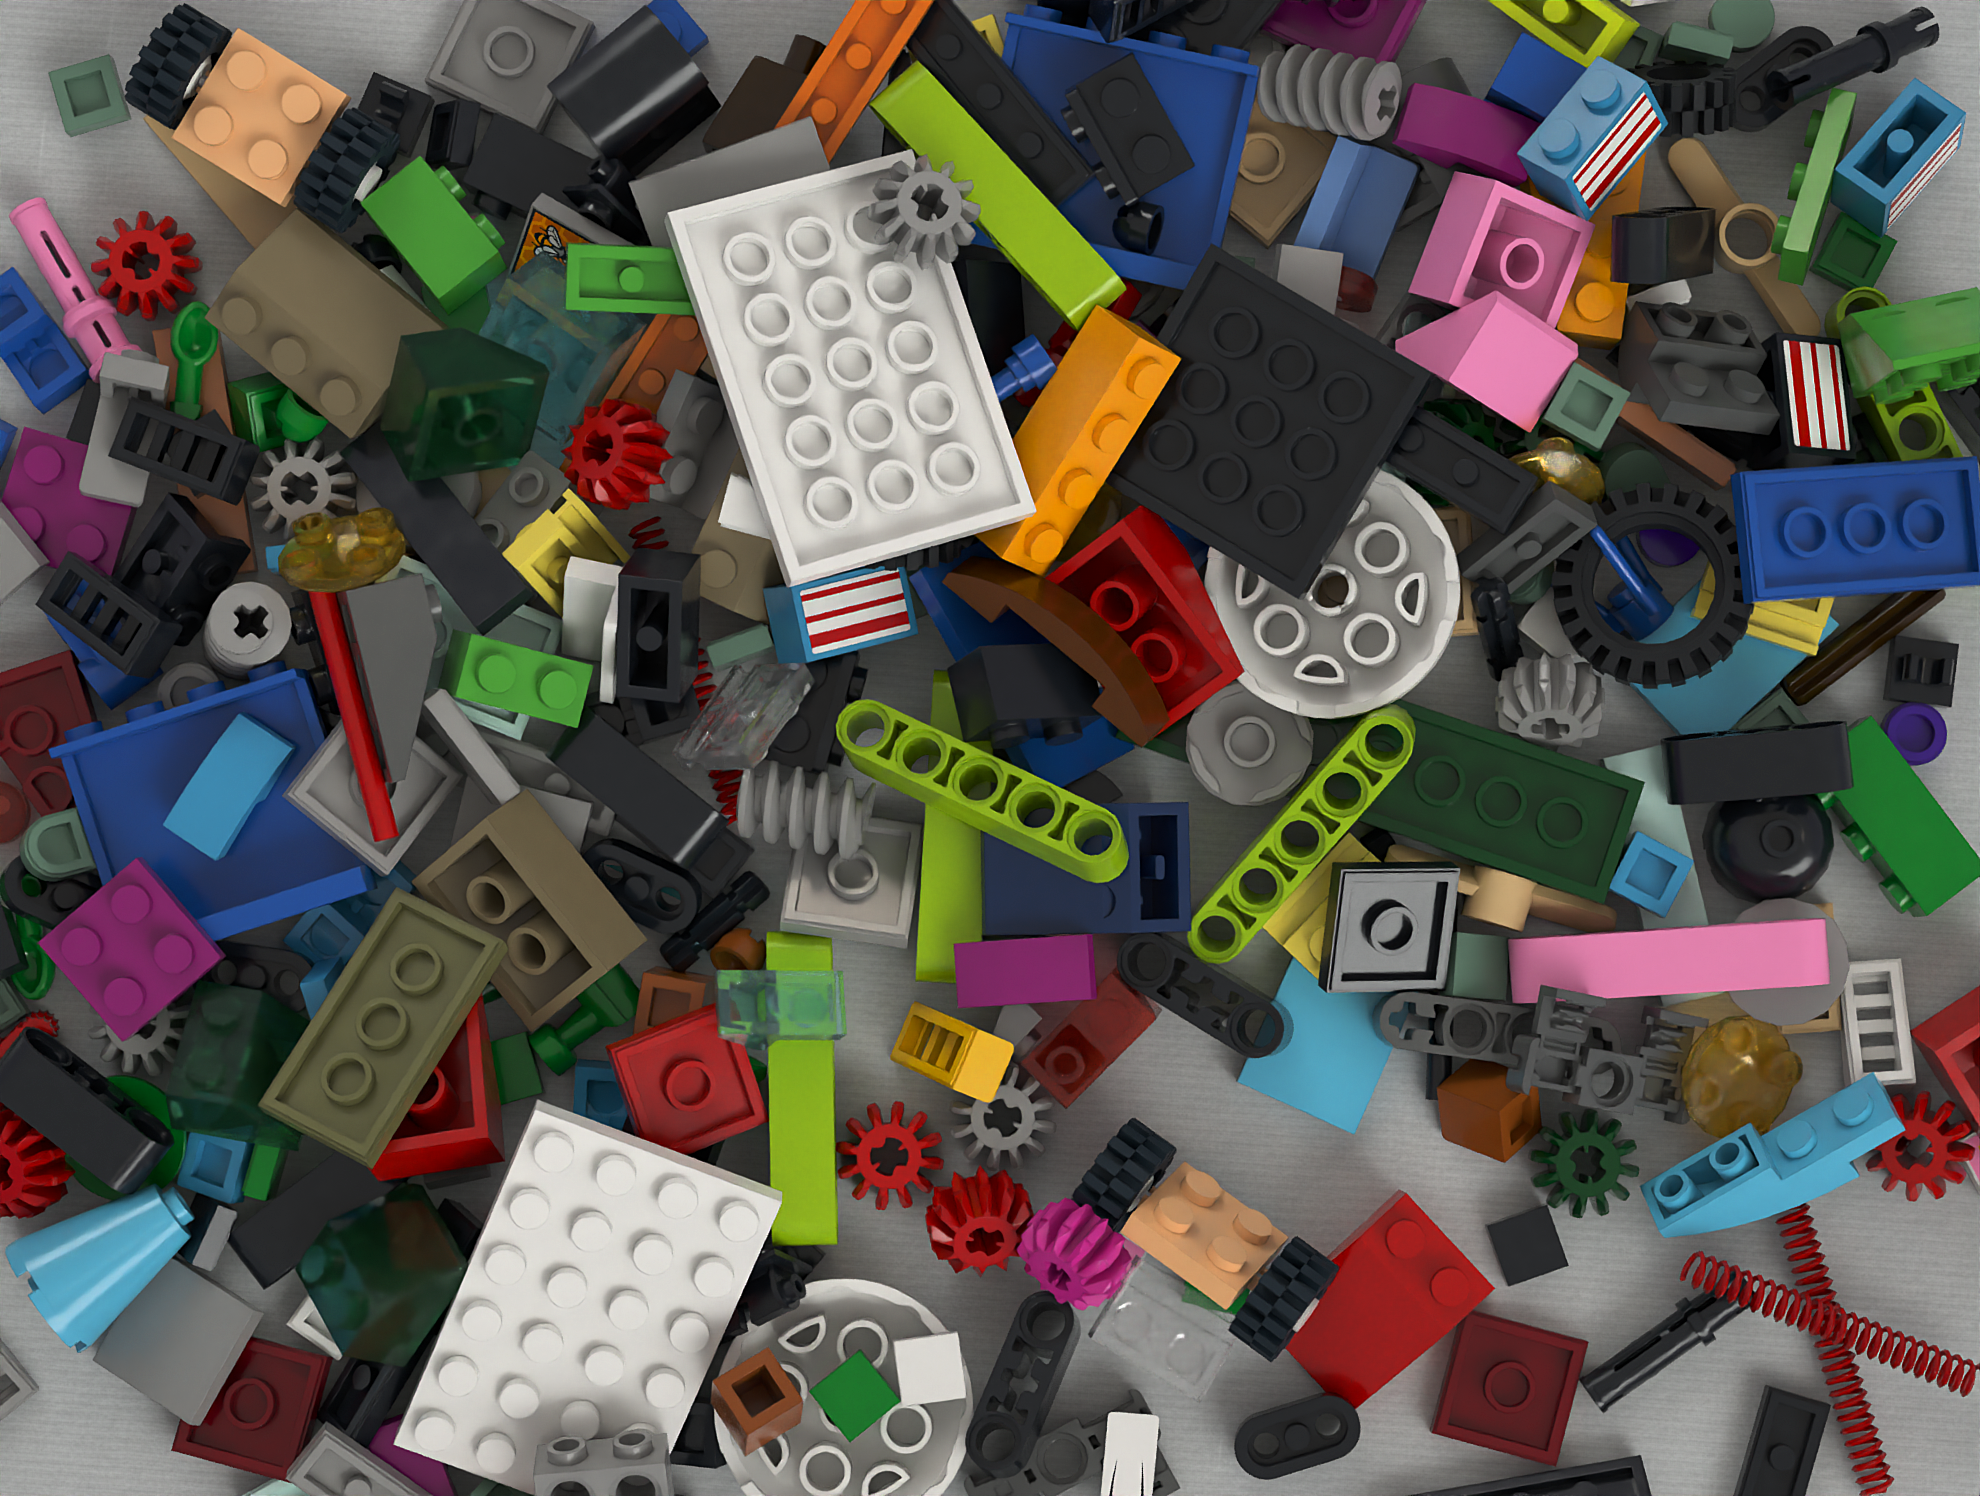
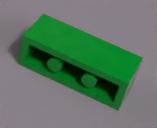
M1872 715L1860 718L1848 726L1854 787L1812 795L1821 802L1825 811L1831 808L1845 826V829L1840 832V836L1852 854L1862 863L1870 859L1883 876L1884 880L1878 885L1889 903L1901 914L1908 910L1913 917L1928 916L1980 877V858Z

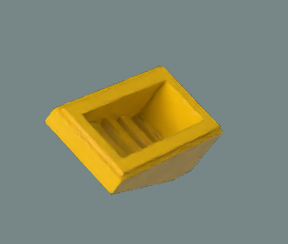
M914 1001L892 1050L890 1060L955 1091L988 1103L996 1095L1014 1052V1046L1009 1041Z

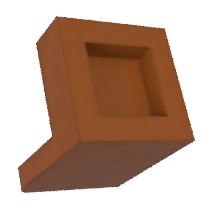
M660 966L643 972L633 1035L714 1003L716 1001L719 977L688 971L676 972L672 968Z
M1469 1059L1437 1087L1443 1138L1505 1163L1538 1134V1130L1542 1126L1538 1087L1531 1086L1529 1096L1513 1092L1506 1086L1509 1067L1492 1061Z

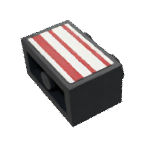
M1776 332L1764 340L1761 345L1768 356L1757 377L1764 384L1765 390L1778 410L1780 417L1770 435L1751 433L1755 471L1848 465L1856 460L1857 431L1852 424L1849 398L1850 379L1841 339Z

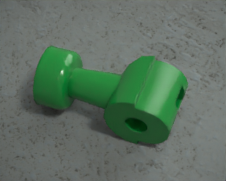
M620 963L575 997L581 1006L560 1027L556 1029L552 1024L544 1023L527 1037L539 1057L556 1075L561 1076L575 1065L577 1055L574 1048L605 1027H618L636 1015L640 990Z

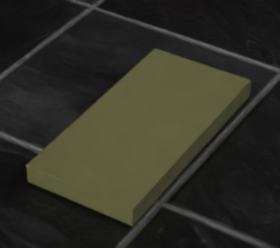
M396 887L258 1106L264 1113L373 1169L507 953V945L503 940Z

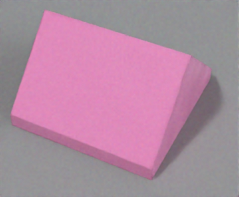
M1497 290L1395 341L1398 353L1436 374L1435 377L1471 400L1531 433L1578 356L1577 343Z

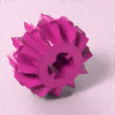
M1066 1197L1059 1203L1050 1202L1043 1210L1037 1211L1027 1223L1028 1228L1021 1235L1022 1242L1017 1248L1021 1259L1026 1262L1024 1267L1026 1274L1035 1277L1040 1282V1290H1048L1054 1294L1058 1303L1063 1304L1069 1301L1075 1308L1082 1311L1088 1306L1099 1307L1105 1299L1112 1297L1122 1283L1120 1281L1127 1273L1126 1268L1132 1258L1128 1250L1123 1247L1125 1241L1123 1235L1113 1231L1108 1225L1109 1218L1101 1219L1094 1214L1090 1205L1085 1204L1079 1207L1073 1200Z

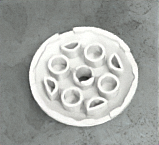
M1380 470L1304 600L1293 597L1211 546L1207 554L1209 559L1204 587L1245 671L1236 679L1267 703L1297 715L1325 719L1347 718L1369 713L1398 700L1421 682L1435 666L1451 638L1457 620L1460 604V574L1450 536L1433 508L1419 493L1405 482L1383 470ZM1331 576L1347 578L1349 592L1344 600L1345 603L1333 608L1322 607L1318 600V590L1323 581Z
M830 1278L805 1284L806 1296L800 1300V1305L797 1309L787 1312L761 1326L752 1324L751 1320L746 1323L748 1332L736 1336L724 1358L719 1376L769 1347L804 1401L801 1423L746 1457L714 1409L715 1428L721 1453H723L732 1474L746 1496H941L963 1462L967 1451L965 1437L974 1412L971 1380L963 1356L962 1363L967 1398L902 1407V1402L900 1401L851 1442L847 1440L809 1392L813 1386L861 1349L901 1398L893 1341L949 1332L926 1306L908 1294L883 1283L857 1278Z

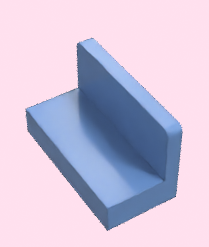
M1338 135L1293 246L1344 253L1342 272L1365 282L1374 281L1419 175V164L1366 141L1355 139L1353 136Z

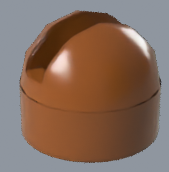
M749 928L730 930L721 937L710 952L712 964L717 971L728 980L743 985L753 981L763 968L766 960L765 941L761 939L757 942L754 938L750 937L749 935L752 930Z

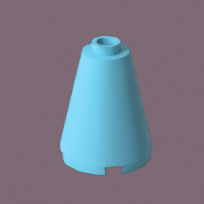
M152 1184L136 1191L134 1194L125 1195L19 1238L6 1247L5 1254L17 1278L26 1271L30 1273L31 1277L28 1279V1283L33 1292L28 1294V1297L49 1326L67 1346L71 1348L75 1345L77 1353H81L99 1338L192 1237L187 1224L195 1219V1216L186 1201L174 1187L163 1192L157 1184Z

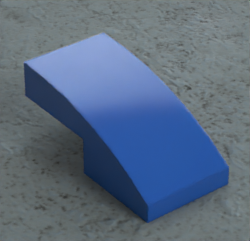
M11 267L0 275V357L33 405L44 415L86 384L87 378L92 380L88 373L89 368L14 267Z

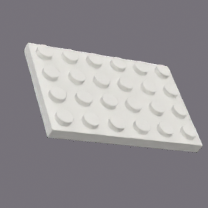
M912 149L667 213L664 219L787 588L1019 522L1025 518L1032 517L1037 512L952 264L945 263L935 254L931 266L928 269L921 270L917 263L916 253L909 252L902 263H896L893 256L898 244L895 241L888 244H876L874 237L883 224L868 219L869 207L872 203L879 201L872 190L878 179H891L890 170L893 164L900 160L914 170L916 159ZM920 203L916 215L920 219L928 221L932 209Z
M537 1099L396 1431L393 1445L534 1496L536 1494L533 1472L537 1445L549 1444L560 1437L577 1436L584 1440L614 1438L616 1435L630 1430H643L650 1434L667 1433L669 1454H671L782 1204V1191ZM630 1475L623 1479L625 1482L636 1486L645 1485L650 1482L648 1478L641 1475ZM565 1481L558 1484L560 1488L570 1492L580 1491L585 1488L582 1484L575 1481Z

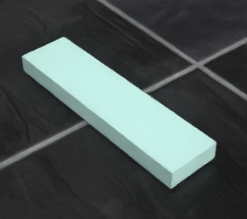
M1661 745L1600 759L1602 768L1645 782L1622 852L1633 832L1639 831L1693 860L1680 805H1670L1667 803ZM1694 863L1665 918H1660L1635 905L1641 929L1709 925ZM1725 991L1657 995L1659 1007H1667L1723 994Z

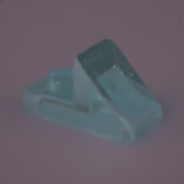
M717 970L714 973L717 1037L755 1050H766L777 1040H841L847 1035L843 971Z

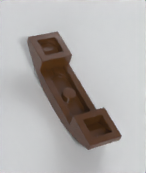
M971 556L950 571L942 581L943 584L990 623H993L1008 610L1012 609L1106 687L1092 707L1141 748L1159 733L1170 720L1153 680L1127 643L1096 612L1060 586L1016 565L978 556Z

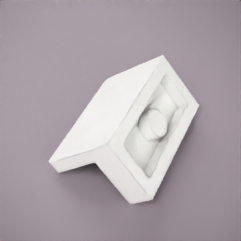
M570 556L564 576L561 654L602 662L600 702L613 704L616 694L618 574L623 567Z

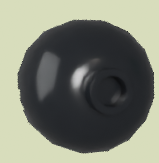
M1812 794L1716 802L1708 812L1702 833L1703 850L1706 849L1707 861L1712 868L1710 871L1716 882L1736 898L1756 904L1764 900L1795 899L1810 891L1828 869L1834 848L1832 822L1821 802Z

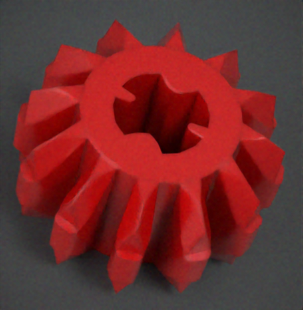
M140 211L136 217L135 230H132L122 218L115 219L113 222L114 229L120 236L114 243L109 238L102 236L97 238L96 245L109 254V258L98 259L91 263V271L93 273L108 277L99 286V294L108 299L118 297L116 310L126 317L132 314L139 306L142 318L146 321H154L158 314V302H161L171 314L179 313L181 310L180 304L173 295L180 290L186 295L194 296L198 290L197 286L184 278V274L196 273L203 269V263L198 257L186 255L196 244L194 237L188 232L176 235L178 223L170 216H165L155 226L152 215L147 211ZM151 254L159 261V267L157 271L149 268L152 276L144 279L135 271V265L137 262L144 265L145 261L142 256Z
M606 398L601 407L597 405L594 407L585 406L584 424L568 426L574 435V440L571 446L560 451L568 460L572 461L564 477L577 486V494L582 496L587 502L596 505L602 504L604 507L613 510H628L632 502L637 504L640 502L649 503L650 484L665 483L659 473L661 464L674 458L666 449L661 448L670 432L663 428L662 424L656 423L657 415L651 413V410L636 403L631 404L618 398L612 400Z
M1920 1091L1915 1100L1914 1109L1902 1093L1896 1094L1892 1097L1891 1101L1906 1130L1873 1148V1150L1881 1152L1868 1159L1865 1164L1867 1170L1876 1172L1884 1168L1888 1169L1890 1173L1882 1183V1188L1887 1192L1892 1191L1900 1180L1906 1182L1905 1194L1908 1201H1917L1921 1194L1923 1183L1935 1199L1942 1198L1946 1193L1944 1179L1951 1183L1961 1184L1967 1175L1964 1168L1958 1162L1972 1160L1975 1155V1147L1955 1140L1967 1135L1972 1126L1968 1120H1961L1950 1125L1947 1119L1955 1109V1104L1951 1100H1946L1938 1111L1935 1112L1930 1110L1932 1098L1929 1091ZM1921 1134L1931 1143L1927 1147L1926 1152L1924 1151L1917 1158L1906 1149L1911 1144V1140L1913 1141Z
M901 1101L893 1103L891 1121L886 1123L883 1122L879 1106L876 1103L869 1104L867 1106V1115L873 1125L872 1129L868 1130L859 1120L853 1117L845 1124L850 1132L862 1139L860 1144L849 1141H838L836 1143V1152L843 1155H857V1162L846 1164L838 1169L839 1178H850L861 1172L864 1179L854 1188L852 1196L856 1200H860L866 1195L871 1185L879 1187L875 1200V1207L878 1210L886 1209L889 1202V1189L895 1188L902 1207H911L913 1205V1198L907 1183L912 1181L921 1191L927 1194L934 1188L931 1180L918 1172L920 1166L932 1170H942L944 1166V1159L937 1156L922 1155V1149L936 1146L942 1142L941 1134L933 1132L918 1139L915 1132L925 1124L928 1116L923 1111H919L913 1117L908 1127L900 1124L904 1113V1103ZM887 1138L900 1140L902 1144L898 1150L901 1151L906 1148L908 1151V1162L897 1163L893 1173H886L878 1168L882 1163L881 1160L876 1162L872 1160L873 1147H883Z
M10 1109L0 1112V1217L16 1216L18 1219L23 1217L31 1218L45 1212V1208L59 1202L63 1196L68 1194L65 1182L76 1171L65 1161L66 1152Z
M979 1165L974 1176L964 1178L954 1171L951 1181L952 1187H934L933 1204L926 1207L925 1224L927 1233L930 1234L929 1238L933 1252L936 1253L938 1260H948L955 1273L973 1266V1269L981 1278L985 1269L992 1265H997L1007 1271L1009 1256L1020 1257L1017 1248L1022 1242L1021 1235L1028 1228L1027 1223L1034 1216L1029 1193L1024 1189L1022 1183H1013L1012 1178L1009 1177L1005 1169L988 1177L987 1172Z

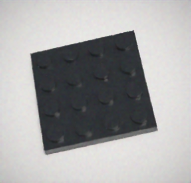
M1211 244L1156 340L1179 356L1181 361L1106 478L1105 483L1293 597L1304 600L1436 374L1218 246Z

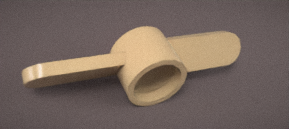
M1686 137L1676 141L1668 153V162L1671 169L1697 207L1716 209L1714 258L1717 263L1731 273L1745 274L1784 333L1818 336L1821 330L1819 317L1797 284L1778 280L1780 259L1775 253H1771L1772 241L1779 220L1778 217L1769 208L1761 204L1744 203L1701 140L1694 137ZM1738 218L1750 219L1756 222L1763 229L1767 238V249L1764 255L1758 259L1748 260L1734 254L1729 248L1725 237V231L1729 222Z
M1398 844L1389 847L1384 859L1385 862H1453L1460 868L1457 892L1466 894L1461 915L1486 924L1523 933L1527 915H1532L1588 933L1614 931L1616 928L1617 912L1612 907L1545 887L1531 880L1477 865L1474 867Z

